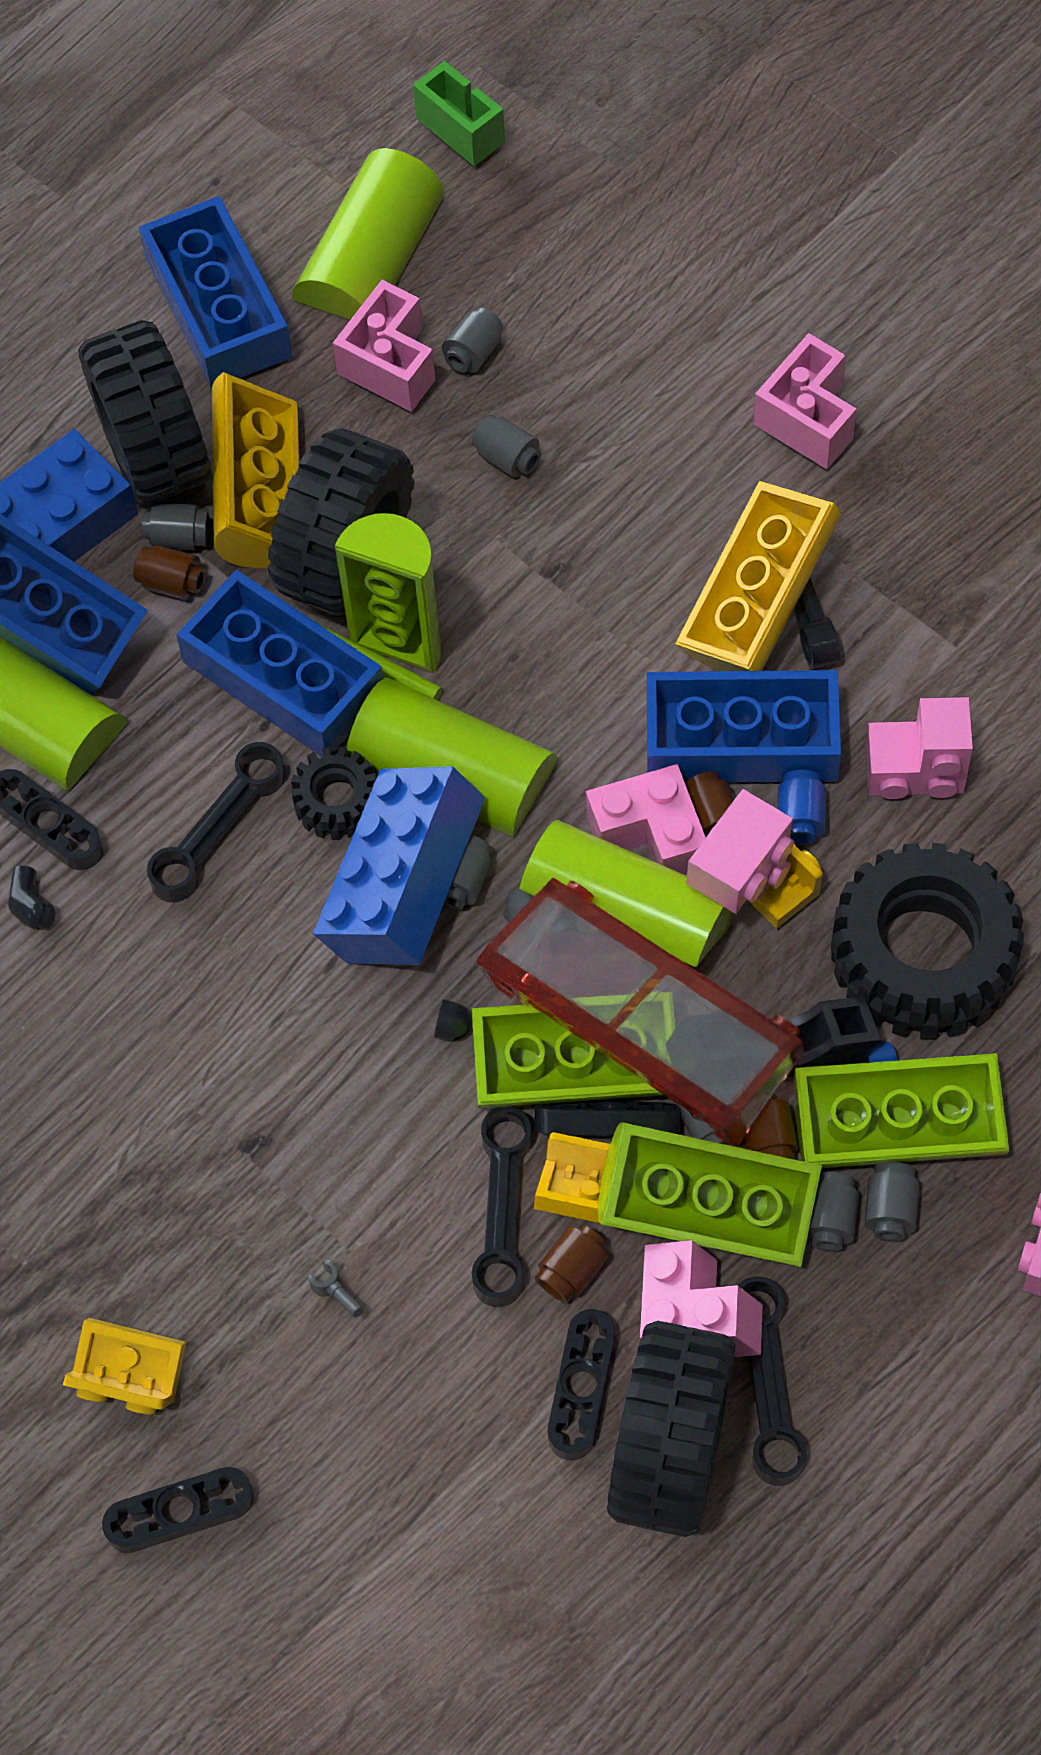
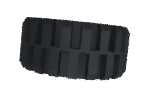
M139 320L85 340L78 349L82 371L107 441L110 444L123 478L131 485L136 503L149 506L204 485L211 476L207 449L181 376L157 326L153 322Z
M340 428L327 431L322 434L321 439L315 440L310 447V452L304 454L298 464L299 468L296 474L292 475L287 485L288 490L284 500L282 499L277 511L279 515L271 533L273 539L272 545L268 550V559L271 561L268 566V573L278 592L284 596L334 616L342 617L346 616L335 544L349 525L363 517L387 513L407 518L412 504L411 492L414 489V478L412 477L414 469L409 458L402 450L349 429Z
M917 842L903 844L902 853L895 854L893 849L877 854L875 866L870 862H865L855 871L854 881L846 883L840 894L839 906L836 907L831 942V961L835 963L834 975L839 987H848L846 998L865 996L875 1025L881 1026L882 1022L885 1021L893 1025L892 1033L906 1037L907 1030L920 1031V1039H935L937 1031L946 1030L947 1035L951 1037L964 1033L967 1021L972 1026H978L987 1020L990 1009H998L1006 999L1008 988L1013 984L1023 948L1024 933L1021 931L1023 916L1020 906L1012 904L1015 893L1008 882L1002 881L997 883L998 871L988 862H984L979 866L973 862L975 854L962 848L958 854L946 851L947 844L932 842L931 849H920ZM917 911L933 912L949 918L960 926L968 936L973 950L968 958L953 967L934 971L917 969L899 961L888 951L881 940L880 931L889 921L900 915Z
M659 1320L646 1324L644 1327L628 1385L611 1471L607 1512L616 1522L681 1537H688L698 1533L716 1458L736 1344L727 1335Z

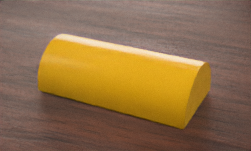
M223 372L212 385L214 548L221 558L232 564L248 568H268L271 563L268 559V550L272 545L273 538L271 533L273 525L276 523L279 515L277 511L281 500H284L287 493V485L292 475H295L299 468L298 402Z
M759 481L675 644L694 659L716 671H762L841 517L839 508L832 502Z

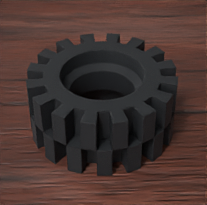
M330 747L322 748L323 757L319 759L315 752L307 755L309 765L307 766L301 761L296 767L298 776L292 775L291 793L298 820L302 819L303 827L308 832L314 827L317 837L324 839L326 831H330L332 840H340L339 831L346 830L348 838L353 837L355 826H357L376 780L372 766L368 760L363 763L361 754L356 751L353 752L351 757H348L347 748L338 747V755H332ZM343 781L353 788L354 791L351 799L341 805H324L317 798L320 787L329 782Z

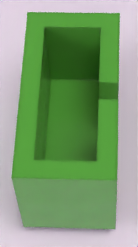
M446 61L440 63L413 84L416 119L473 166H476L505 143L503 108L476 87L471 91V82Z

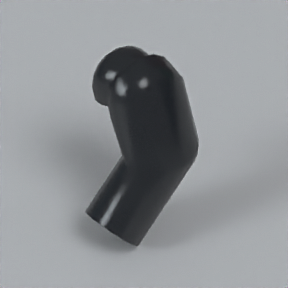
M15 866L12 870L8 899L11 914L30 928L35 926L41 929L49 928L54 922L56 911L52 904L43 903V900L34 893L36 870L29 866Z

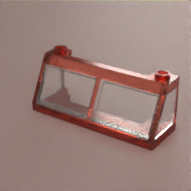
M553 877L486 946L476 960L477 965L491 986L510 999L516 995L522 1004L527 1007L529 1005L689 1111L694 1119L699 1122L702 1120L716 1131L714 1135L729 1146L738 1147L805 1051L802 1040L797 1037L800 1030L780 1015L775 1014L772 1020L616 919L592 903L594 895L577 882L570 880L565 885Z

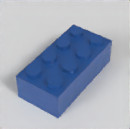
M220 195L138 227L145 259L211 389L216 378L223 372L237 378H242L293 357L288 326Z
M75 428L0 482V514L74 562L138 515L131 485Z
M0 514V638L51 668L87 693L93 694L102 685L148 610Z
M235 570L176 634L183 663L321 757H323L322 748L330 747L331 754H333L350 735L356 716L366 697L374 686L384 679L381 665L238 570Z
M838 670L647 672V773L678 764L685 783L692 777L708 771L717 772L720 778L727 782H782V777L787 772L803 769L818 773L821 777V782L838 781L841 760Z
M453 766L380 769L347 852L339 867L331 891L323 906L313 935L347 964L420 965L485 797Z

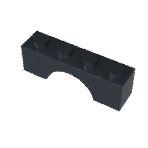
M860 996L820 1001L806 1012L794 1018L761 1027L736 1025L731 1022L728 1013L681 1019L664 1049L678 1092L794 1077L795 1068L864 1063L880 1041V1037L866 997Z

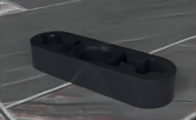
M16 769L0 771V815L74 870L89 869L100 861L103 855V845L97 829L21 771ZM6 788L10 791L18 788L21 799L26 803L24 808L14 797L8 795L4 798L2 791ZM52 810L58 814L56 823L49 828L39 829L32 824L33 818L40 811ZM67 829L70 837L77 842L83 843L87 840L89 849L84 851L78 848L73 852L69 839L64 836Z
M578 1101L535 1104L534 1130L543 1134L555 1132L564 1135L613 1136L621 1122L674 1134L680 1132V1107L673 1103Z
M587 1309L579 1312L572 1318L569 1324L548 1422L549 1446L558 1457L565 1460H578L586 1456L594 1445L615 1343V1329L610 1317L596 1309ZM589 1325L599 1326V1334L604 1336L605 1339L598 1338L595 1340L592 1360L583 1358L585 1349L584 1336L578 1334V1332H587ZM572 1355H575V1356L578 1357V1358H575V1359H571ZM602 1360V1363L600 1365L594 1362ZM576 1372H587L595 1378L597 1385L590 1395L577 1397L571 1394L566 1387L568 1378ZM562 1404L580 1411L578 1428L579 1433L585 1435V1438H576L573 1445L564 1444L563 1435L557 1433L558 1430H567L571 1416L570 1408L561 1409ZM592 1409L591 1414H588L584 1411Z
M233 1467L220 1468L112 1504L103 1516L102 1529L113 1548L123 1553H133L244 1516L252 1506L254 1499L253 1489L248 1477L241 1470ZM226 1482H231L235 1489L243 1488V1491L235 1494L236 1503L232 1505H226L223 1498L207 1502L211 1513L203 1515V1506L196 1491L204 1489V1493L207 1499L222 1494V1484ZM179 1496L188 1498L193 1503V1511L186 1521L171 1523L164 1518V1508L169 1500ZM153 1505V1513L161 1529L153 1531L152 1525L147 1521L134 1527V1536L130 1538H125L121 1531L114 1532V1529L122 1525L121 1517L130 1514L134 1521L150 1518L145 1508Z

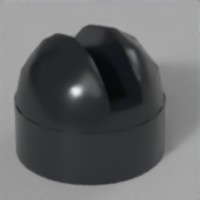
M443 999L437 1018L434 1038L457 1041L465 1037L472 1024L471 1014L467 1008L457 1002Z

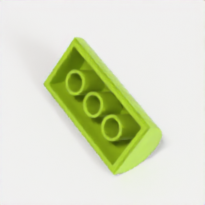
M388 148L372 151L364 161L292 290L293 300L351 320L381 280L395 286L444 197L443 186L437 175L422 161L405 152Z
M373 514L358 519L342 532L335 544L350 640L377 654L429 672H436L442 651L431 548L427 536L413 521L395 514Z
M0 638V747L68 792L124 729L127 721L123 715Z
M390 678L380 680L366 697L356 716L347 744L348 757H351L354 751L358 752L362 756V762L364 763L368 760L372 766L373 773L377 775L380 769L453 766L485 797L477 821L511 837H514L558 763L556 753Z
M560 820L553 821L539 839L528 861L519 887L523 892L693 967L698 966L726 932L733 915L732 911L687 885V875Z
M671 994L472 1008L479 1109L679 1094L664 1049L674 1032Z
M997 1053L795 1068L796 1126L800 1158L803 1162L822 1165L821 1168L873 1165L885 1162H913L1007 1155L1009 1153Z
M621 1122L613 1135L604 1166L598 1202V1221L606 1226L677 1241L692 1240L697 1245L801 1267L822 1165Z

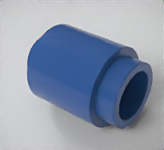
M811 770L789 771L783 775L782 783L778 786L777 809L793 818L790 838L794 840V844H810L816 838L822 836L826 830V788L821 783L820 775Z

